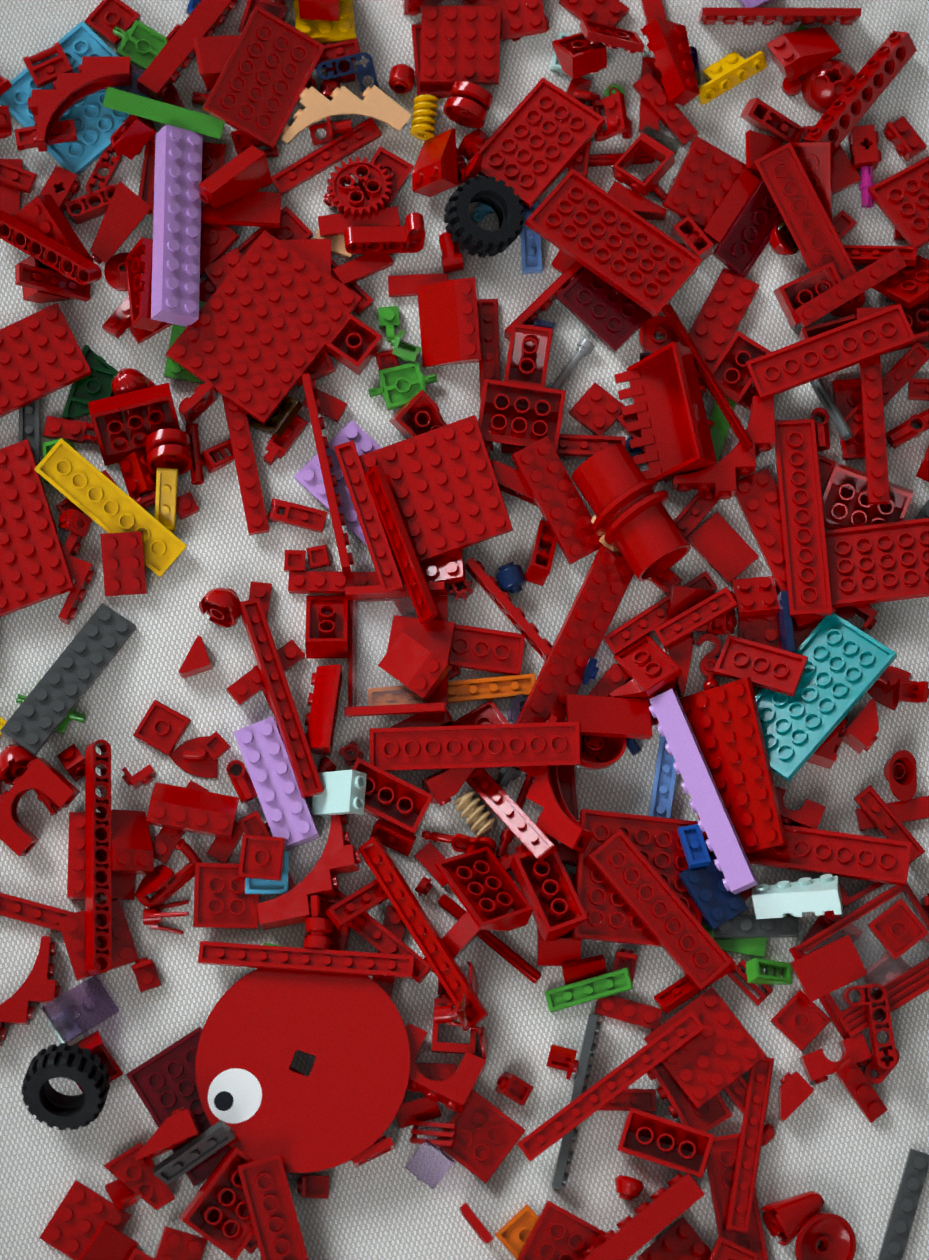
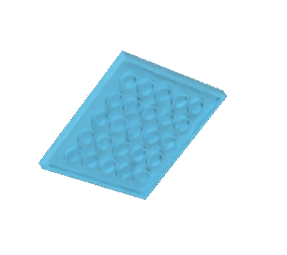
M83 21L58 41L73 69V73H78V66L82 65V56L119 57ZM58 54L52 55L32 65L36 66L44 61H47L55 56H58ZM26 68L10 81L12 87L0 96V105H9L10 115L23 128L35 126L32 110L28 109V98H31L32 89H37ZM133 70L131 85L111 87L149 98L137 89L139 76ZM53 82L38 89L53 90ZM107 89L99 90L84 97L71 106L59 119L58 122L74 119L78 140L48 145L47 152L64 169L79 175L102 155L109 145H112L110 137L130 115L103 107Z

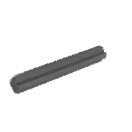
M821 379L811 381L810 384L827 411L841 438L844 441L851 439L853 434Z

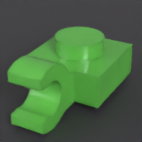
M398 306L379 307L380 329H386L387 342H392L395 335L394 328H400Z

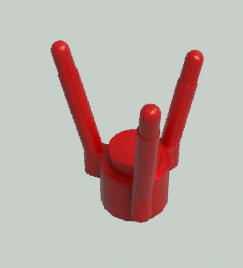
M189 900L144 908L143 924L150 925V929L182 935V930L158 925V923H162V917L188 916L189 912L162 913V909L188 904Z

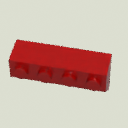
M338 664L318 666L316 673H312L311 685H314V691L309 693L308 705H311V711L306 713L305 726H308L305 736L312 754L331 756L343 678L342 666Z
M357 758L352 769L367 774L364 812L416 836L434 795Z
M155 782L146 822L148 825L231 840L239 797Z
M557 850L553 851L541 862L530 851L513 857L510 867L523 895L534 908L532 915L544 942L565 935L588 919Z
M630 1107L617 1150L703 1179L715 1135Z

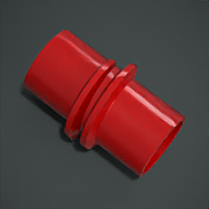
M614 444L598 451L573 472L572 480L597 516L592 529L597 536L602 537L605 535L604 540L610 546L616 545L639 581L649 580L665 572L689 552L691 546L663 506L669 499L666 490L654 492L657 487V481L655 479H645L623 444Z

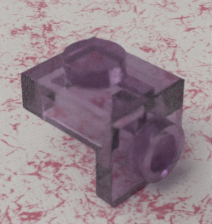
M526 694L515 695L514 698H510L511 709H507L508 722L516 723L520 715V706H524L528 698Z

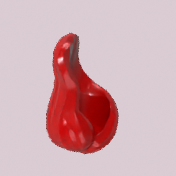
M132 368L121 369L112 380L114 395L156 386L148 377Z

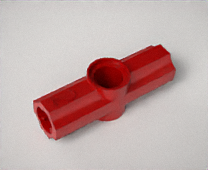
M929 408L919 414L912 415L909 420L886 432L885 436L890 447L895 449L913 438L920 437L923 432L929 430ZM911 424H918L920 429H914Z

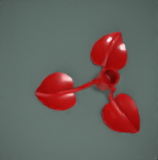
M469 961L467 962L470 967L469 983L478 997V978L473 964ZM462 993L456 1007H453L455 1006L453 1002L443 1006H434L436 1024L448 1023L449 1026L462 1027L464 1031H467L468 1028L478 1032L483 1059L487 1061V1033L484 1026L468 1027L465 993Z

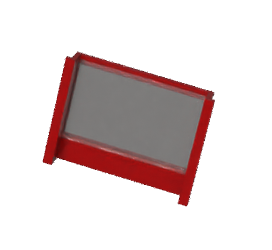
M426 582L439 614L432 620L448 621V592L445 588V582ZM403 584L404 590L384 596L381 585L345 587V595L349 600L348 707H344L345 717L449 713L448 675L428 702L378 666L387 653L394 615L418 618L406 584Z
M908 883L906 886H893L808 940L789 949L793 959L796 960L845 935L850 936L868 974L818 998L843 1039L853 1037L868 1027L865 1005L849 1006L843 1001L842 993L847 987L871 983L883 985L887 991L890 1013L929 989V934L894 960L867 926L902 898L929 932V917ZM877 987L871 989L870 995L873 999H877L880 996V991ZM852 990L849 993V999L851 1002H856L859 995L857 991ZM880 1009L874 1012V1019L876 1021L883 1018V1012Z

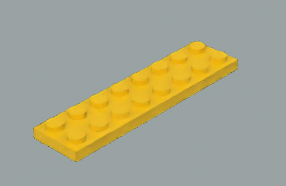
M62 438L59 439L35 467L34 470L106 532L143 531L145 564L160 578L188 547Z

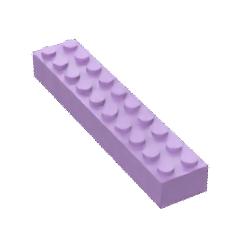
M166 124L155 136L151 319L187 327L199 319L201 198L198 184L202 182L203 134Z

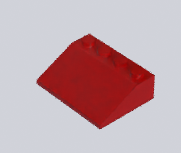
M476 278L453 279L417 286L423 367L484 362L478 281Z
M484 378L478 424L484 441L527 447L548 436L557 452L566 390Z
M169 383L88 402L90 417L105 466L118 463L134 451L146 452L145 440L152 432L168 428L181 430Z
M835 462L822 496L824 527L833 530L903 521L913 497V490L889 482V504L868 505L866 473Z
M69 812L67 898L70 901H85V812ZM95 812L96 816L101 819V813ZM96 830V837L101 840V834ZM96 852L97 860L101 861L100 853ZM96 873V880L101 883V876ZM112 874V900H135V875ZM96 895V901H101L99 895Z
M488 846L435 862V867L479 929L511 931L527 925L534 908Z
M235 1146L229 1148L179 1217L181 1221L234 1260L238 1258L254 1236L251 1218L237 1165L254 1160Z

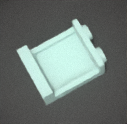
M353 769L318 773L324 792L313 796L311 815L329 819L331 815L355 814L360 816L364 814L366 773Z

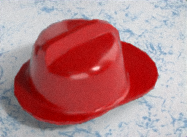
M900 750L885 763L883 769L884 776L889 782L893 795L898 800L909 801L914 797L917 789L916 760L909 751Z

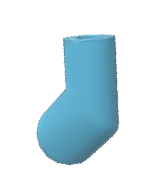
M480 203L472 212V219L475 222H481L488 213L495 211L490 206Z

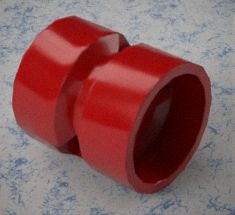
M306 918L304 931L308 935L304 937L303 948L331 950L332 939L329 937L333 932V922L331 919Z

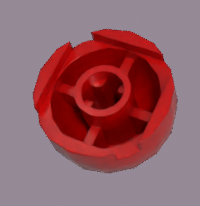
M214 588L207 592L199 603L202 614L207 613L211 616L209 620L221 627L229 628L231 625L235 626L241 615L240 599L236 592L230 588Z
M17 744L7 746L0 753L1 780L5 784L13 785L14 779L20 774H24L27 770V764L32 759L38 758L37 755L33 756Z

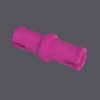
M863 166L860 168L861 184L859 185L861 207L865 208L866 205V208H872L874 203L868 193V188L875 185L873 183V167L870 166L868 169V166Z

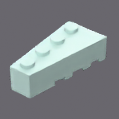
M825 874L816 879L804 877L796 882L784 880L775 885L759 884L752 888V900L756 919L783 918L786 916V913H790L794 917H802L807 912H813L815 916L824 915L826 911L833 910L834 915L842 914V896L838 875Z

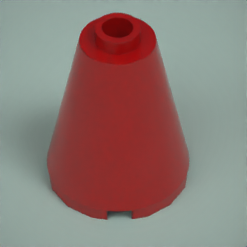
M809 1191L769 1203L761 1208V1210L765 1211L762 1214V1219L771 1236H777L780 1239L778 1243L786 1246L798 1236L800 1229L807 1220L823 1211L824 1200L819 1193Z

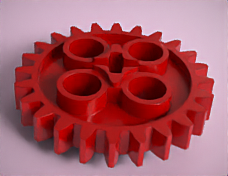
M357 157L356 162L349 158V164L342 161V168L335 166L336 173L331 172V179L327 180V192L329 193V200H332V206H337L338 212L344 210V216L352 213V218L359 214L360 218L363 219L365 213L368 217H371V211L378 214V207L384 209V202L389 203L388 196H392L391 176L388 175L386 168L382 169L381 163L376 165L375 159L369 163L367 157L363 161H360V158Z

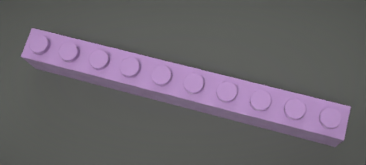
M670 689L650 698V712L659 721V725H657L658 731L667 740L665 747L670 756L673 755L676 761L673 763L677 774L682 775L684 781L681 782L685 793L690 794L692 799L689 801L693 812H697L699 815L698 825L701 831L707 834L706 844L711 852L714 851L716 855L714 862L718 871H722L725 878L722 881L726 890H730L736 895L758 885L759 883L677 693Z

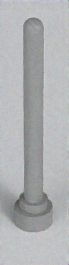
M581 338L577 344V352L550 388L559 389L582 357L593 351L595 346L589 340Z

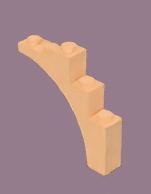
M375 85L372 88L369 86L361 95L364 97L363 100L359 99L345 86L337 87L330 95L333 98L331 101L311 86L310 89L306 87L300 94V104L305 108L304 110L300 108L293 117L295 121L291 126L289 124L286 125L281 133L283 135L281 140L288 145L301 131L311 124L326 117L338 115L371 117L388 124L400 132L412 115Z

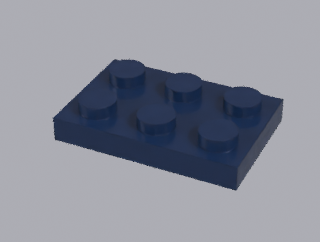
M715 853L710 855V865L692 869L688 868L678 874V877L711 931L748 909L740 893L735 895L730 890H726L722 881L725 878L722 871H718L714 859H716Z

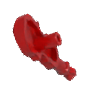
M428 830L422 832L424 839L433 840L434 842L451 843L452 848L457 852L467 853L486 846L494 854L496 851V843L489 837H470L460 833L455 835L439 832L430 833Z

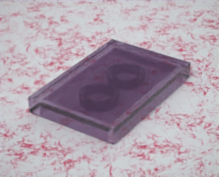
M96 975L42 1006V1010L65 1043L70 1042L120 1011Z

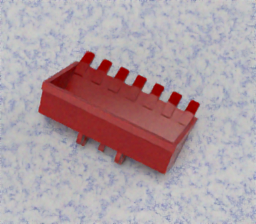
M673 341L626 368V372L614 375L617 384L629 382L630 388L619 390L618 395L620 400L633 398L634 404L622 407L623 416L637 415V421L626 423L625 427L628 433L640 431L641 437L629 440L630 449L644 447L645 453L633 456V461L636 465L648 464L649 470L641 472L646 480L655 479L659 483L673 479L674 475L691 474L704 470L717 462L710 434V428L714 427V422L707 420L702 400V393H706V387L699 386L691 348Z

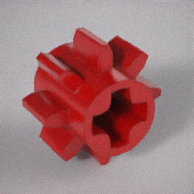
M465 576L463 581L448 583V587L453 588L449 591V596L454 595L456 602L459 598L467 601V594H473V590L468 588L472 586L473 582H467ZM460 585H463L464 589H462L461 592L457 591V588H459Z

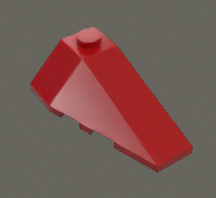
M423 390L419 391L389 420L407 439L447 425L439 412L437 404Z

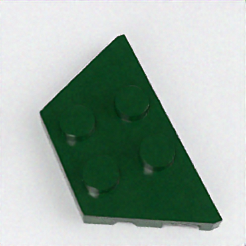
M88 345L84 346L82 354L92 374L72 383L62 414L64 419L90 415L88 402L113 396L112 380L118 371L107 364Z

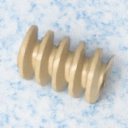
M474 790L461 796L453 805L458 804L456 807L457 812L463 811L461 814L462 819L468 818L466 821L467 825L474 824L471 831H479L476 837H483L495 827L493 823L496 818L488 819L491 811L483 812L486 805H478L481 800L480 797L473 799L476 793Z

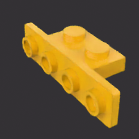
M734 51L702 70L704 78L709 82L699 87L700 94L698 98L700 104H707L765 69L767 63L764 52L759 51L744 59Z

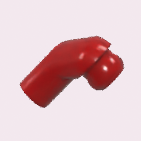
M576 90L573 93V97L582 102V99L590 102L600 100V95L596 92Z

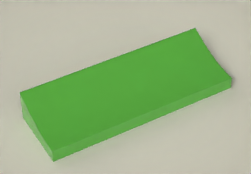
M107 86L103 107L217 139L221 138L225 122L214 116Z

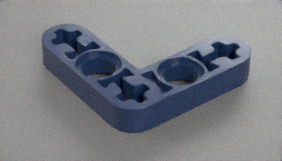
M366 52L323 61L316 67V74L322 80L357 73L361 94L367 88L362 82L365 76L369 75L373 78L374 83L371 88L374 85L379 88L373 59ZM361 56L369 60L366 63V67L360 64L356 65L357 70H353V62L350 58L354 57V62L361 60ZM345 60L349 63L350 68L347 72H342L339 69L340 61ZM335 62L337 75H334V71L328 72L326 77L323 73L320 74L319 70L322 69V65L330 68L333 67L331 63Z

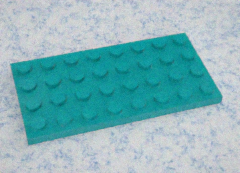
M832 612V615L825 616L794 652L808 657V663L795 696L792 697L763 688L755 697L770 768L788 782L897 658L896 652Z

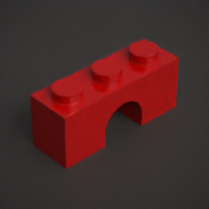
M775 786L783 825L792 824L798 827L817 829L826 807L805 799L801 809L796 811L789 810L783 802L786 790Z
M860 1033L839 1042L842 1049V1057L837 1062L827 1059L822 1049L800 1057V1062L809 1083L815 1081L816 1084L828 1080L827 1075L833 1074V1070L849 1057L854 1059L859 1068L867 1065V1060L872 1058L863 1034Z

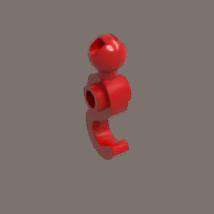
M710 633L703 634L696 642L698 647L707 641L714 645V649L707 653L699 664L701 674L707 679L703 684V690L719 686V683L715 680L714 668L718 661L716 656L721 650V642L716 635Z

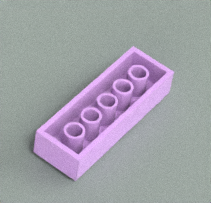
M272 716L234 731L233 733L273 837L286 838L285 851L320 838L306 798L302 799L274 717Z

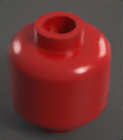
M406 64L393 66L389 74V87L397 94L410 92L415 81L414 70Z

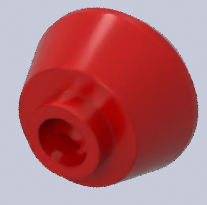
M618 1175L615 1178L616 1193L620 1194L619 1198L632 1201V1198H637L644 1189L643 1182L638 1179L624 1175Z

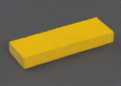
M157 467L155 518L168 530L175 531L178 468Z

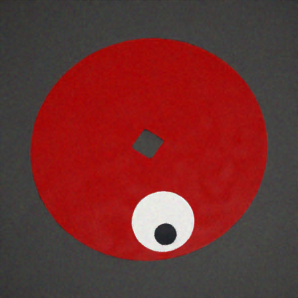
M257 968L245 975L225 992L216 1003L203 1027L198 1043L195 1066L199 1098L212 1126L222 1120L235 1131L236 1138L227 1145L231 1148L233 1146L237 1147L251 1159L257 1160L280 1153L285 1172L309 1173L334 1168L350 1161L371 1147L383 1135L397 1115L404 1100L410 1075L411 1057L409 1040L403 1020L395 1004L387 993L368 976ZM297 1050L316 1057L309 1076L289 1070Z

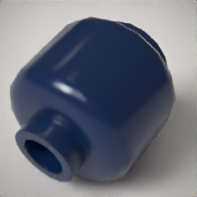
M510 562L498 568L499 571L496 574V578L503 592L510 591L511 594H515L523 590L522 586L526 583V578L520 565Z

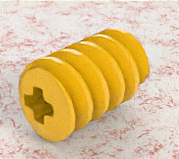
M419 95L414 99L413 120L411 121L412 127L410 128V134L413 137L424 141L434 137V134H432L435 132L434 125H436L434 118L437 117L435 111L438 110L436 104L439 103V99L436 96Z

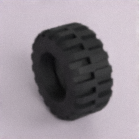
M482 175L477 176L476 179L473 177L468 179L456 189L445 206L444 222L448 223L445 228L447 233L452 235L450 239L453 243L457 242L459 244V249L462 251L464 249L468 250V254L472 256L477 253L479 257H486L487 255L492 257L502 253L514 242L523 229L522 225L525 217L522 213L524 212V207L519 204L521 201L519 195L515 196L513 193L514 189L511 186L508 188L505 185V181L501 179L496 181V178L493 176L485 179V176ZM481 202L490 206L498 216L499 229L487 231L478 227L471 219L469 204Z
M60 1043L59 1046L53 1044L48 1046L47 1050L42 1049L39 1051L37 1056H34L23 1080L22 1095L25 1106H28L27 1110L31 1115L35 1114L36 1120L40 1123L45 1122L47 1123L46 1126L51 1128L53 1126L59 1127L58 1130H66V1128L74 1130L78 1129L80 1125L81 1127L89 1125L90 1121H95L99 1113L102 1112L110 1088V1075L107 1072L106 1065L100 1063L101 1058L96 1054H91V1050L86 1047L82 1049L77 1044L69 1046L68 1043ZM58 1077L68 1078L76 1082L83 1089L84 1093L75 1096L61 1094L50 1085L48 1080Z

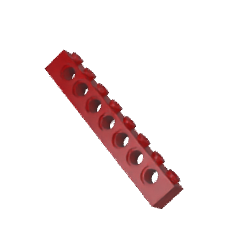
M893 31L889 34L884 43L803 139L804 142H834L836 150L917 51L908 32Z

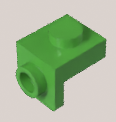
M401 330L398 335L395 334L391 343V346L394 347L392 354L401 357L404 361L415 362L420 356L422 348L403 341L406 331Z

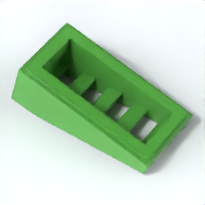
M753 958L746 963L748 983L793 984L790 963ZM780 969H782L783 978L780 977Z

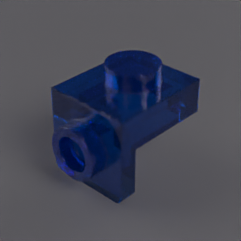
M590 657L581 678L583 680L582 684L588 685L590 678L595 679L599 668L595 667L598 660Z

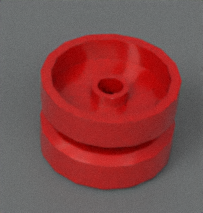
M458 81L452 85L443 112L451 121L461 126L473 129L481 128L487 119V112L492 106L493 97L486 89L477 84Z
M168 428L157 430L147 436L145 448L148 471L156 475L157 467L178 468L179 476L191 469L193 465L190 451L191 444L190 437L186 432Z

